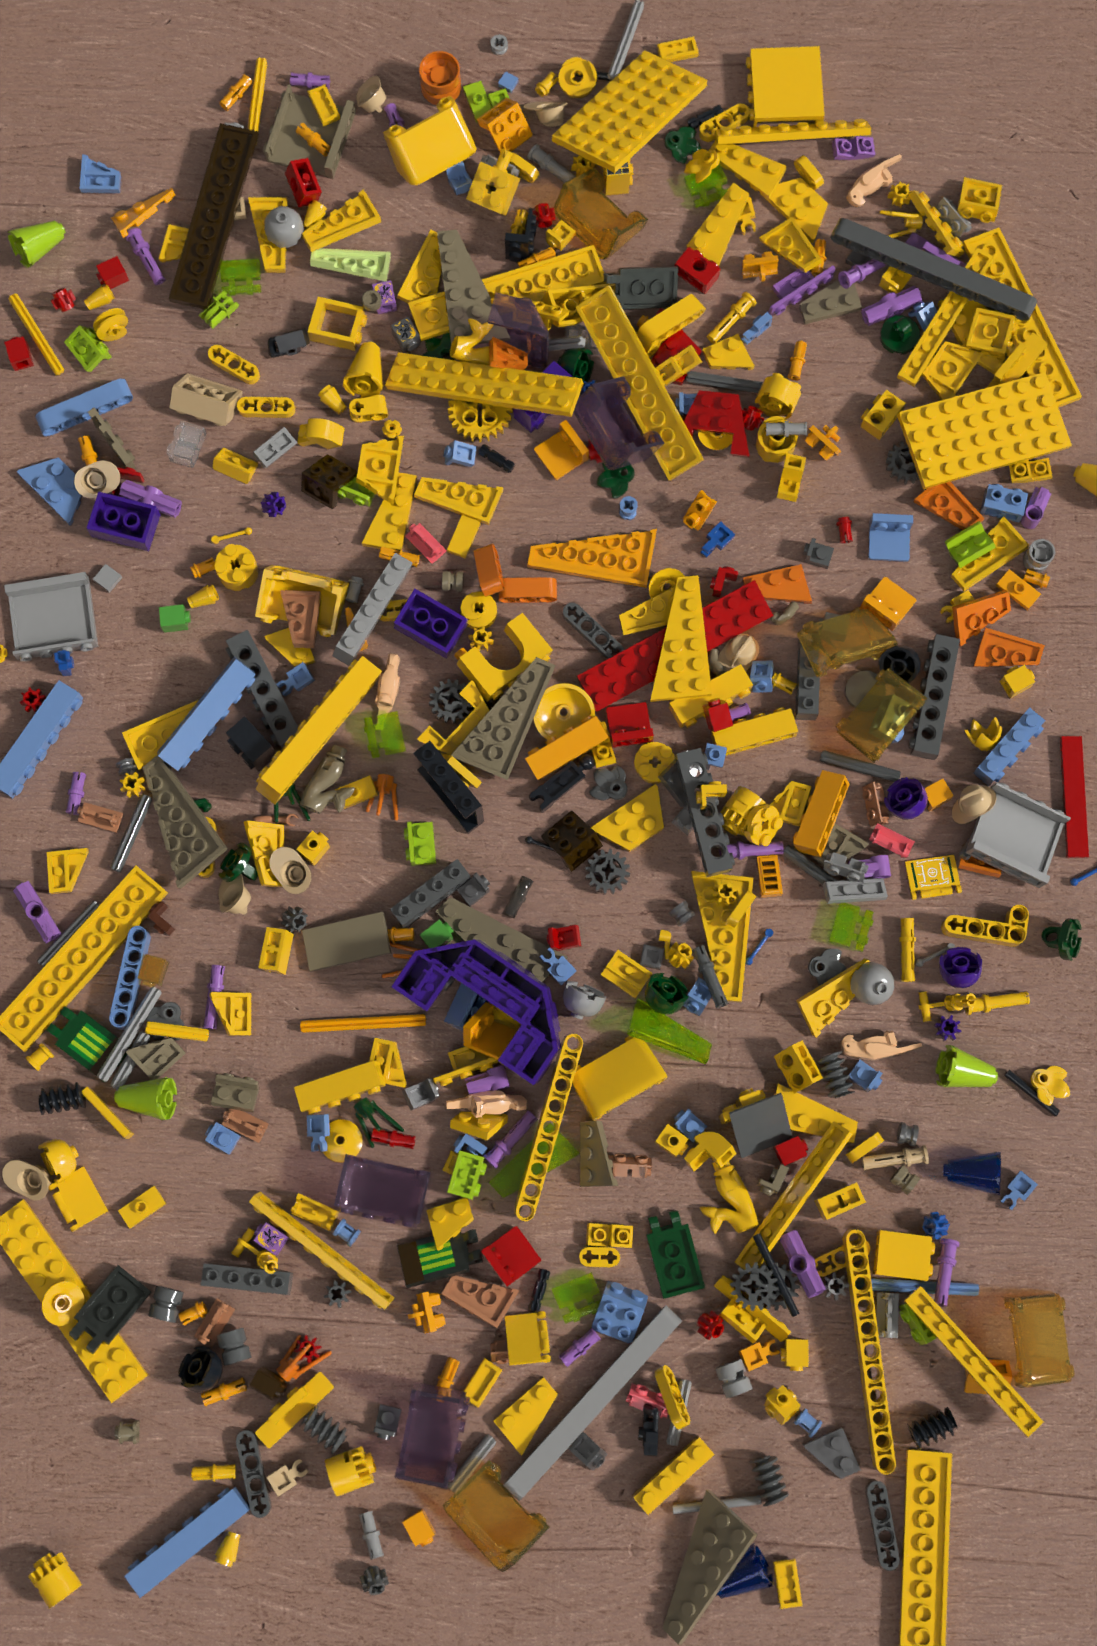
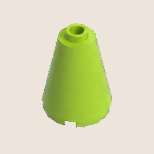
M50 221L8 231L10 234L8 235V240L14 254L21 256L22 260H20V263L24 267L29 268L61 242L66 232L61 223Z
M946 1045L947 1050L940 1052L935 1069V1074H939V1080H936L938 1086L991 1087L997 1082L998 1072L994 1066L953 1045Z
M164 1077L123 1085L116 1090L114 1100L120 1108L160 1120H169L175 1112L177 1103L173 1102V1095H177L176 1083L172 1078Z

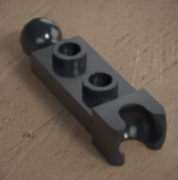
M585 754L581 756L578 765L573 761L569 762L529 795L530 801H535L538 798L544 800L540 805L541 813L548 810L553 803L585 778L586 775L582 771L592 769L595 764V760L591 755Z

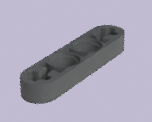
M571 602L565 605L563 608L564 619L606 659L612 657V651L608 648L610 643H612L611 649L615 652L617 650L620 652L624 650L623 646L578 604ZM569 609L571 611L576 610V616L579 618L577 624L575 623L577 618L574 615L568 616ZM583 622H590L592 629L589 631L582 630L581 624ZM598 635H603L607 638V642L599 645L596 643L595 638Z
M244 1430L236 1437L239 1460L251 1513L257 1518H263L271 1510L270 1495L256 1434L251 1430ZM244 1434H247V1437H252V1441L249 1442V1448L252 1449L254 1447L255 1452L243 1455L242 1451L247 1450L246 1444L241 1443ZM248 1456H254L257 1459V1466L254 1469L248 1468L245 1464ZM254 1478H258L262 1482V1488L259 1491H254L250 1487V1482ZM264 1492L265 1496L260 1497L261 1503L267 1505V1508L263 1510L264 1513L255 1509V1506L258 1505V1498L253 1500L252 1495H259Z
M872 1480L866 1486V1496L878 1562L885 1570L892 1571L899 1565V1553L886 1486L882 1482ZM877 1484V1487L882 1488V1492L878 1494L879 1500H884L885 1503L872 1505V1501L877 1500L875 1494L871 1493V1490ZM879 1507H883L886 1510V1517L883 1520L876 1519L874 1515L875 1510ZM883 1530L889 1531L891 1535L887 1543L879 1541V1533ZM893 1545V1549L888 1550L890 1556L894 1557V1560L888 1566L886 1562H883V1559L887 1557L886 1551H881L880 1547L887 1548Z

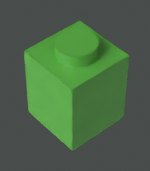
M183 604L159 607L160 626L164 633L188 630L191 616L190 611H186Z
M439 919L421 933L420 937L428 948L444 946L453 940L451 933L454 931L447 922L442 923Z

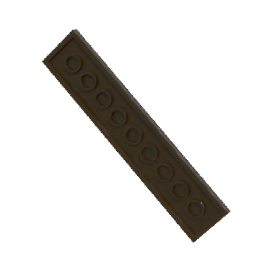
M220 123L170 291V302L208 310L259 136L258 131Z

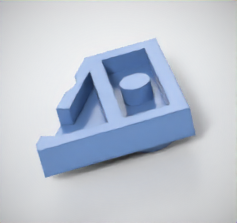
M82 155L81 193H120V172L106 167L105 164L99 161L97 163L89 159L87 155Z

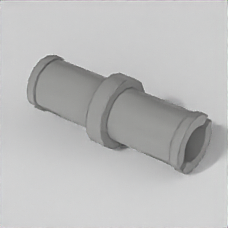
M784 421V423H766V436L784 435V437H789V435H807V422L789 423V421Z
M373 1511L359 1515L364 1532L362 1537L363 1540L366 1539L370 1560L384 1556L378 1536L380 1532L376 1529Z

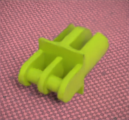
M222 291L217 297L213 296L214 301L208 306V310L204 309L199 314V317L204 319L212 329L226 317L230 318V315L239 306L237 302H233L231 296H227L226 291Z

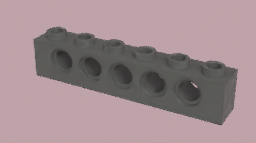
M246 630L227 639L226 642L229 647L225 649L230 659L235 656L251 670L259 671V674L254 677L255 681L249 688H245L248 694L253 693L255 699L252 702L257 712L260 710L263 712L264 717L261 719L266 729L271 728L273 735L270 737L275 747L279 745L283 749L288 738L291 735L295 737L294 734L297 732L298 726L249 631ZM243 653L250 654L248 659H240ZM263 687L268 688V691H267L266 694H263V695L258 694V691H259L261 688H263ZM270 705L277 706L274 712L267 711ZM281 722L286 723L284 729H276L277 724Z
M936 634L933 640H929L927 652H930L929 659L925 660L923 671H926V676L922 678L920 690L923 691L922 698L919 697L917 700L916 709L919 710L918 717L914 718L912 729H915V735L911 736L909 742L912 756L935 760L939 755L960 643L958 638ZM936 655H942L945 661L937 660ZM932 674L940 675L942 680L936 681ZM929 693L936 694L938 700H932L929 697ZM925 713H932L934 715V719H928L925 716ZM921 732H928L931 739L923 738Z
M701 748L677 753L675 762L706 878L731 872L735 861L733 854L728 852L729 838L727 833H723L721 826L724 825L722 813L717 811L716 805H719L718 797H706L705 808H708L711 812V815L708 817L700 813V804H696L695 789L700 788L701 785H709V782H713L711 773H707L706 765H708L707 756L705 753L702 754ZM691 768L698 769L700 776H692L689 770ZM713 828L716 831V836H708L705 830ZM711 849H720L722 855L720 857L713 856Z

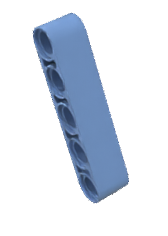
M117 379L42 410L36 414L35 418L44 436H51L90 420L88 411L92 408H95L99 415H102L128 404L133 400V395L126 380Z
M134 926L129 930L110 1011V1023L120 1030H125L134 1015L151 936L141 926ZM139 932H143L144 938L141 941L136 942V934ZM138 952L139 959L136 962H131V955ZM129 973H134V980L127 983L126 976ZM129 993L130 1000L127 1003H122L121 997ZM120 1014H125V1021L122 1024H117V1017Z

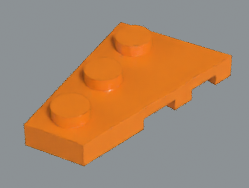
M952 482L927 488L913 501L961 530L968 528L978 521L982 523L985 519Z
M802 564L743 577L742 579L743 585L755 580L767 601L784 600L785 602L812 603Z
M999 591L952 607L955 638L960 639V647L971 636L981 633L980 630L985 626L995 623L1011 611L1009 591Z
M985 628L973 667L1023 666L1024 664L1025 666H1038L1045 645Z

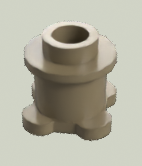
M136 1420L133 1423L120 1421L119 1426L115 1427V1440H119V1444L133 1441V1444L139 1443L140 1421Z

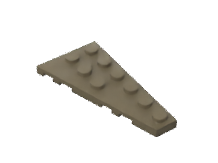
M437 231L451 344L455 336H469L473 333L468 322L469 318L475 319L481 324L485 322L495 323L479 344L489 343L492 337L501 341H510V336L495 306L491 304L488 291L458 231Z
M536 657L451 756L508 780L556 665Z
M157 755L143 767L149 790L152 792L154 808L159 816L158 822L166 850L169 851L172 870L176 875L177 888L181 889L228 848L169 765Z
M452 897L435 911L464 942L480 939L494 950L502 952L530 971L542 983L550 976L547 969L551 965L539 958L541 955L546 959L551 958V953L547 950L548 946ZM552 949L557 959L562 955L565 959L568 958V956Z
M710 1490L705 1492L662 1628L678 1645L683 1644L758 1535Z

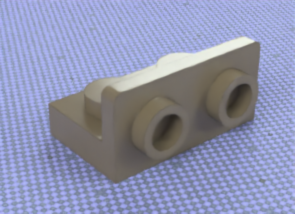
M228 1073L216 1074V1085L211 1105L254 1113L259 1093L258 1081L250 1077L237 1078Z
M782 1164L779 1168L774 1167L768 1180L772 1184L760 1179L756 1185L760 1187L759 1191L769 1196L772 1194L776 1195L789 1168Z

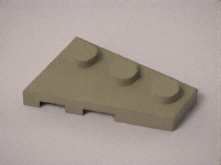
M839 280L799 305L804 325L861 311L862 308L855 284L853 283L851 287L845 289L841 286Z
M95 408L89 410L88 414L96 429L124 466L135 469L136 467L133 463L135 460L129 449L125 451L122 447L124 443L118 435L114 436L111 431L113 429L106 419L103 420Z
M602 1121L580 1122V1187L618 1186L617 1178L613 1177L611 1170L613 1163L608 1158L606 1150L608 1143Z

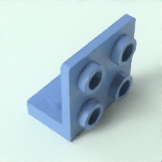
M872 514L869 521V560L909 561L910 529L913 525V515Z

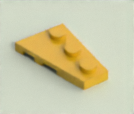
M544 1377L494 1420V1423L521 1456L558 1395Z

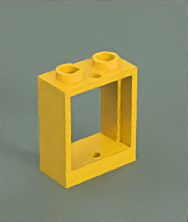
M317 297L308 328L309 340L355 351L357 344L360 345L362 340V333H360L362 326L365 327L367 322L364 307ZM326 310L356 316L350 337L321 330Z

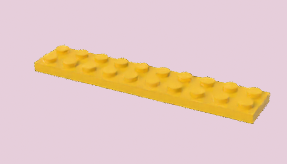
M1000 228L963 241V247L969 259L977 248L994 256V260L984 276L1033 296ZM1036 304L1028 321L1016 319L1015 323H1019L1016 335H1011L1010 342H1013V346L1017 347L1020 343L1023 344L1032 332L1047 342V347L1028 368L1025 375L1028 377L1046 372L1059 408L1080 400L1082 395Z
M594 245L482 279L491 299L500 292H507L509 295L526 297L532 301H541L547 290L606 284L604 282V271ZM445 292L408 302L421 341L449 333ZM494 305L499 316L513 313L512 309Z
M606 286L577 305L576 309L667 479L671 481L704 461L611 286Z
M398 352L385 386L387 390L572 417L584 383L582 378L512 368H496L484 364Z
M136 865L0 1015V1031L26 1052L58 1017L64 1006L67 1007L127 940L129 930L134 926H139L150 914L149 910L155 903L159 904L168 892Z
M23 1199L0 1216V1245L40 1302H42V1298L49 1287L57 1282L68 1281L76 1284L81 1289L85 1305L92 1296L91 1292L26 1200ZM62 1298L58 1300V1302H57V1305H58V1306L62 1305V1303H63V1299H62ZM75 1320L69 1325L58 1326L111 1403L115 1402L149 1376L119 1333L109 1345L102 1342L96 1352L92 1354L86 1349L93 1339L91 1335L83 1331L81 1336L75 1340L69 1334L79 1321Z
M906 1449L899 1646H946L952 1453Z

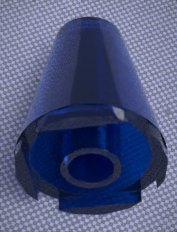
M1001 1152L950 1159L948 1164L943 1165V1177H947V1181L993 1195H1000Z
M755 1543L750 1545L716 1596L718 1595L723 1599L774 1586L775 1582L772 1573L767 1574V1567L769 1565L757 1545L755 1546Z

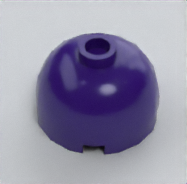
M907 777L901 778L889 786L887 798H884L888 810L897 818L904 820L914 819L922 814L928 801L927 792L923 785L917 779H908Z
M966 947L951 948L947 950V954L940 957V974L943 980L952 987H970L981 976V956L978 953L977 955L972 953L971 949Z

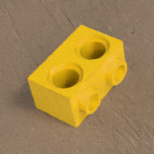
M885 390L882 395L878 394L872 403L874 406L871 410L867 408L861 416L863 421L860 427L878 440H881L898 418L897 414L903 411L906 404L888 390ZM888 404L891 406V409H886L883 405ZM877 419L880 423L875 424L871 420Z
M803 1040L774 1055L777 1066L781 1069L788 1086L794 1094L823 1078Z
M856 1182L815 1200V1203L824 1221L862 1205L866 1201Z

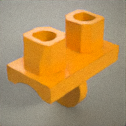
M771 251L764 252L760 258H754L752 254L744 255V260L742 261L743 279L759 277L760 282H765V276L778 274V255L773 256Z
M812 425L809 429L811 432L808 434L805 442L814 448L822 441L825 446L818 453L826 461L834 454L838 456L841 450L830 439L832 438L836 442L840 440V437L836 434L839 428L837 426L829 428L825 425L822 429L827 434L824 435Z
M703 490L699 491L684 515L683 523L689 528H695L699 531L717 504V501L708 497Z
M424 1292L416 1294L418 1303L412 1304L413 1314H408V1319L415 1318L416 1326L423 1325L424 1334L437 1331V1328L446 1324L443 1313L433 1315L432 1311L433 1306L441 1305L439 1293L429 1294Z

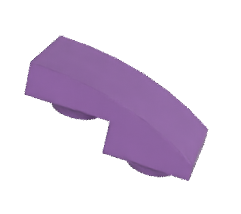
M855 136L852 140L834 138L832 141L834 159L856 160L875 156L873 137Z

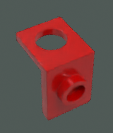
M117 467L120 479L144 483L142 474L136 472L135 469ZM118 486L110 492L111 495H116Z

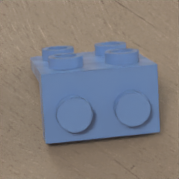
M607 1281L592 1323L593 1330L626 1343H632L644 1313L648 1295L643 1294L639 1290L624 1287L620 1283Z

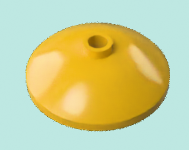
M558 683L546 688L533 719L537 730L545 739L549 740L554 736L558 739L564 735L563 731L571 726L577 728L582 725L581 720L587 716L592 715V717H595V709L590 696L582 688L570 683ZM562 708L567 709L566 715L560 714Z

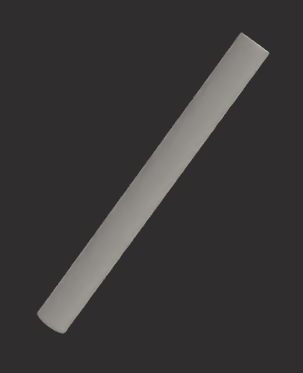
M760 1495L721 1500L729 1508L761 1504ZM702 1502L672 1505L673 1514L698 1512Z

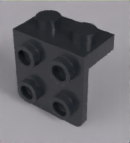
M529 208L525 235L505 234V259L519 262L529 258L530 254L534 253L537 215H533V208Z

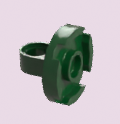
M893 316L883 324L880 332V342L888 352L905 355L911 352L917 345L920 338V330L916 322L911 318Z
M243 842L238 843L237 847L239 848L235 851L231 849L220 865V869L223 871L219 873V877L226 882H231L242 874L255 881L258 877L257 869L248 864L251 848Z
M1068 918L1061 927L1051 926L1045 928L1041 937L1046 946L1059 950V955L1063 960L1073 961L1072 957L1076 958L1080 951L1082 938L1078 937V930H1082L1078 919ZM1049 934H1057V938L1054 941H1047Z

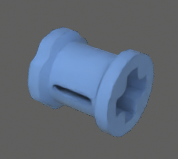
M626 496L620 501L619 514L624 520L635 518L638 507L635 498Z
M342 1219L332 1235H338L351 1247L360 1235L361 1230H355L346 1223L345 1219Z
M804 1408L793 1423L802 1427L811 1438L823 1422L821 1420L817 1421Z

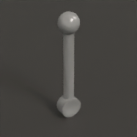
M949 943L946 948L924 959H917L915 963L918 967H922L925 962L947 952L951 948H955V945Z

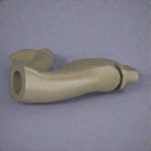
M333 745L331 751L326 753L327 756L323 758L318 769L305 787L300 801L301 807L320 814L333 802L338 813L344 809L345 800L353 794L354 787L322 792L333 785L341 776L346 761L344 756L347 749Z

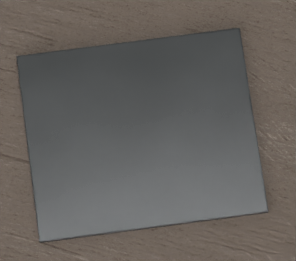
M782 1093L729 1112L741 1158L793 1138Z

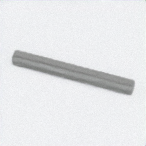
M634 1L608 73L609 80H613L621 72L644 9L643 1Z
M152 986L98 1072L97 1077L107 1082L161 995V991L156 987Z

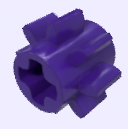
M278 492L264 494L261 502L262 512L268 513L269 517L283 515L286 507L285 497L279 496Z
M950 1015L947 1020L944 1016H941V1023L934 1024L938 1028V1032L935 1035H941L943 1041H946L948 1037L953 1041L956 1039L954 1034L961 1033L957 1026L960 1021L955 1022L952 1020L953 1015ZM950 1025L952 1029L945 1032L944 1027Z

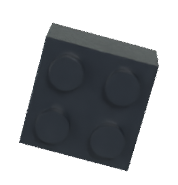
M245 716L226 732L229 738L227 742L237 755L241 753L240 756L244 763L251 770L255 768L258 772L261 771L272 761L276 754L271 744Z

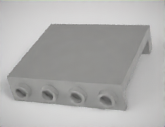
M86 572L4 585L5 593L9 598L15 646L13 655L17 660L25 662L35 657L50 658L54 653H58L57 651L66 650L72 654L73 651L81 650L86 652L98 647L90 580Z
M998 782L993 784L990 788L996 793V803L990 811L977 818L965 853L1040 888L1049 882L1050 876L1047 875V871L1063 825L1070 821V817L1064 815V812L1046 806L1042 801L1029 798L1023 792H1016L1010 789L1007 784Z

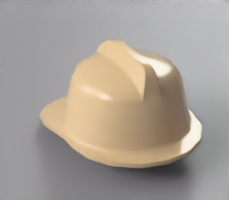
M378 76L371 77L364 82L356 96L357 106H361L369 113L375 110L381 113L382 104L386 100V94L381 87V81Z
M532 102L525 104L524 109L536 111L539 121L545 126H559L563 124L564 105L567 102Z
M105 460L97 461L81 468L74 478L76 490L86 498H96L98 491L109 493L116 489L120 483L118 468L110 461Z
M741 633L728 641L720 652L718 661L727 668V671L741 664L746 672L759 654V645L752 636Z
M970 785L964 788L952 809L954 821L959 824H967L990 811L997 800L995 791L988 786Z
M289 847L276 849L271 854L269 860L272 873L287 892L292 894L304 892L311 882L309 866L294 849Z
M242 874L231 882L223 880L219 888L220 911L223 913L230 912L245 915L251 894L244 886Z
M12 1160L3 1168V1180L13 1191L34 1201L43 1199L48 1193V1187L51 1185L52 1180L48 1171L43 1166L30 1165L20 1160Z

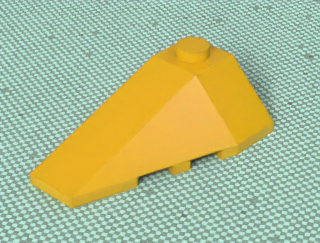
M615 283L547 290L541 301L547 305L561 306L563 309L569 310V315L561 322L552 320L553 325L557 327L577 325L583 322L576 306L608 285L611 286L615 293Z

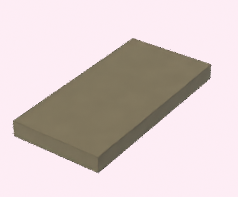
M384 912L302 930L309 971L311 972L391 954Z

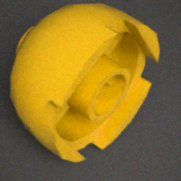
M52 1139L38 1146L39 1149L44 1150L40 1155L50 1176L55 1174L57 1177L54 1180L55 1183L58 1184L66 1180L74 1173L77 1165L75 1158L79 1156L74 1145L69 1146L61 1139Z

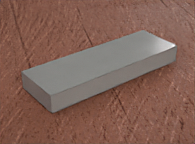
M883 878L865 879L864 883L843 880L827 881L823 884L827 904L886 900L888 897Z

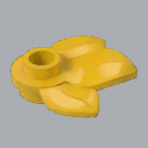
M697 150L692 154V160L686 164L684 173L695 174L696 183L702 182L711 174L712 169L718 166L720 162L719 154L715 150Z
M1050 1066L1046 1070L1037 1069L1032 1073L1031 1084L1037 1089V1097L1045 1105L1051 1106L1054 1097L1066 1098L1070 1096L1069 1087L1063 1081L1067 1075L1065 1069L1058 1066ZM1040 1076L1044 1078V1082L1040 1080Z

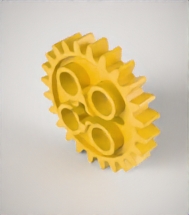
M454 399L448 402L450 406L448 414H451L449 415V421L452 422V428H457V434L464 432V439L471 436V442L474 441L475 437H478L480 443L483 437L487 441H490L491 435L497 438V431L503 434V427L508 428L507 421H511L510 413H512V408L482 404V426L479 427L478 403L468 404L465 401ZM470 417L475 419L473 422L465 421ZM489 417H492V418L495 419V420L492 421V422H487V421H485V420H486L487 418H489Z

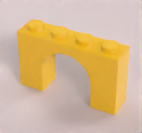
M523 612L508 622L504 629V632L520 652L521 661L517 667L510 670L497 669L488 663L476 647H473L458 659L456 665L469 681H474L486 702L492 698L493 700L498 699L504 693L503 690L507 687L510 688L536 657L547 662L551 659L550 655L553 649Z

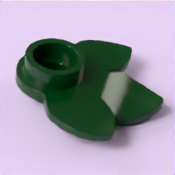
M681 127L677 132L671 131L664 139L665 146L672 152L673 158L682 164H686L687 155H692L701 149L699 142L694 139L696 130L691 127Z
M450 332L443 334L441 340L437 338L425 340L427 352L422 356L444 359V356H450Z
M614 459L603 462L602 466L605 471L599 475L596 484L602 488H611L612 498H619L627 492L628 484L635 476V470L630 464H621ZM623 470L628 471L625 476L621 475Z

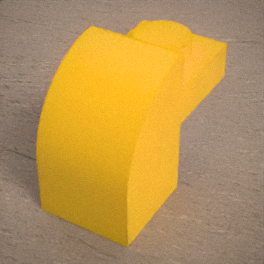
M310 418L307 424L300 425L297 444L302 447L318 444L326 449L341 447L345 428L330 420Z
M786 454L776 498L792 502L797 501L806 457Z
M704 1132L694 1137L697 1146L687 1152L684 1160L694 1172L709 1158L722 1168L736 1155V1152L722 1135L715 1132Z

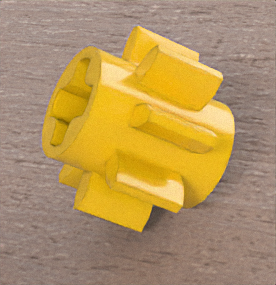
M580 155L573 157L574 164H572L571 170L576 171V177L580 176L586 179L589 174H594L595 163Z
M901 181L896 186L892 184L891 192L888 194V198L892 199L891 205H896L900 208L904 204L909 205L911 199L908 195L912 192L909 191V184L906 185Z
M484 626L479 630L474 628V634L468 636L469 640L473 641L470 643V648L476 647L479 652L484 649L488 652V645L494 644V641L489 639L492 636V632L487 633ZM480 637L481 639H484L485 641H484V642H481V641L478 640L477 638Z
M126 772L124 780H119L123 784L120 791H127L128 798H131L132 795L140 797L139 793L141 790H146L142 786L145 779L143 777L138 779L137 772H134L133 775H129ZM134 781L135 787L131 788L130 783Z
M722 879L720 886L714 884L713 887L717 892L712 893V896H717V904L722 901L728 906L730 899L736 901L737 897L733 893H736L739 889L733 888V881L725 883V880ZM723 888H725L726 891H730L728 896H725L724 893H721Z
M675 942L667 952L669 962L676 968L682 966L686 969L694 959L691 947L685 943L679 945Z

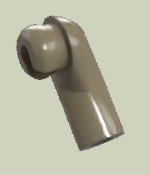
M791 601L782 614L774 612L770 618L775 625H782L793 617L799 605Z
M712 649L708 653L709 671L718 677L727 672V668L718 661L719 650Z

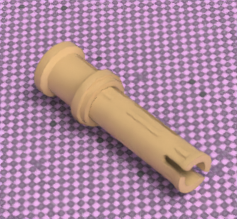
M926 1145L915 1149L904 1148L902 1152L862 1156L863 1170L902 1164L907 1167L917 1163L929 1164Z

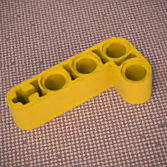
M693 294L686 296L646 321L639 328L637 336L649 358L656 353L662 341L697 320L705 312V306Z
M1015 905L1006 913L1005 923L950 915L942 922L941 930L943 934L949 937L1016 947L1026 938L1029 912L1025 906ZM1013 911H1018L1021 914V920H1016L1013 917ZM950 922H953V926H957L954 930H951V926L948 925ZM971 924L975 925L978 930L977 934L971 933L968 926ZM995 928L998 931V937H992L989 929ZM1011 931L1018 933V941L1011 938Z

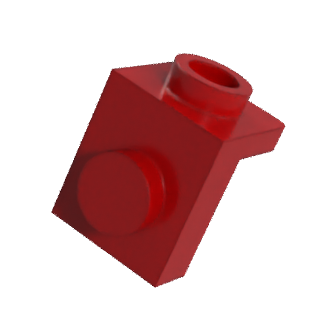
M728 566L719 567L717 577L712 576L710 589H714L712 596L720 598L724 579L736 581L738 571Z
M575 924L557 929L554 927L548 928V945L557 951L581 946L579 926Z

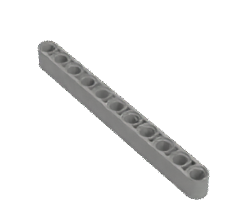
M667 1305L652 1319L503 1484L518 1501L529 1492L682 1322Z

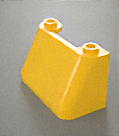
M451 96L440 99L436 106L438 112L414 126L405 129L402 126L393 125L383 132L396 170L410 185H419L472 156L477 150L459 108Z
M271 565L263 570L255 617L261 618L260 621L272 623L273 620L277 619L288 621L280 590L320 591L321 603L317 631H319L321 636L331 637V635L336 634L349 583L292 568Z
M633 1033L624 1039L626 1041L624 1044L584 1067H581V1065L577 1066L572 1087L592 1121L600 1119L606 1112L609 1113L614 1108L668 1078L641 1034L637 1036L636 1033Z

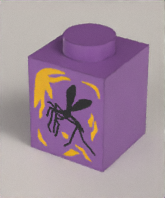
M378 281L372 284L373 290L377 291L382 299L381 307L377 310V313L397 311L392 281Z
M266 1222L264 1225L260 1224L254 1233L256 1237L253 1241L278 1256L289 1237Z

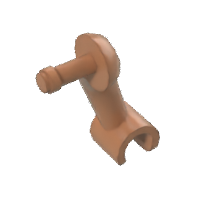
M296 814L278 816L277 823L296 826L290 823V818L292 816L295 818L299 817ZM274 815L256 816L252 819L256 822L277 824L274 822Z

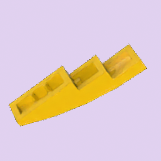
M690 345L677 355L664 361L655 369L666 387L701 364L702 361L693 346Z

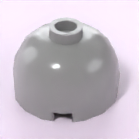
M279 206L267 214L264 230L270 242L276 244L277 247L288 248L298 243L304 232V225L300 215L294 209L287 206Z
M867 962L862 964V967L853 973L851 990L859 1001L869 1005H879L887 1001L892 995L894 978L892 973L883 965Z
M568 981L563 992V1002L565 1007L571 1011V1016L583 1019V1016L591 1017L596 1015L602 1009L606 1000V996H603L604 993L589 985L584 984V987L577 986L578 982Z

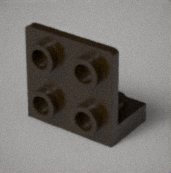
M327 454L302 472L301 492L333 509L337 506L338 490L354 479L358 471Z
M570 811L541 835L542 839L561 857L571 872L603 847L595 831L573 811Z

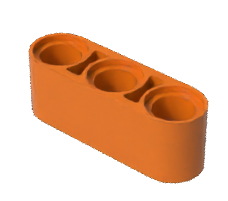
M492 543L474 550L479 583L484 596L487 597L505 590L500 560L495 545Z
M551 577L503 578L505 590L498 592V600L502 603L554 602L557 600V580Z

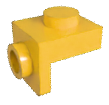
M560 220L552 230L549 228L546 230V241L552 248L556 247L562 251L574 238L576 231Z
M713 781L709 782V785H701L699 791H696V804H700V809H705L706 797H725L727 794V784Z

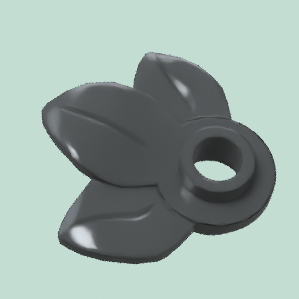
M616 765L612 771L604 768L594 771V779L597 785L589 791L592 797L604 801L609 798L620 800L626 796L628 791L625 783L626 773L620 766ZM620 787L618 791H613L614 788Z
M827 949L821 956L813 957L809 961V972L816 977L819 986L847 969L844 964L839 962L842 955L841 950ZM818 963H821L822 969L820 971L817 969Z
M167 1002L162 1007H153L145 1019L148 1022L185 1026L180 1018L181 1008L175 1002ZM168 1009L173 1011V1016L167 1014ZM152 1035V1037H153L154 1040H159V1039H162V1038L166 1037V1036Z

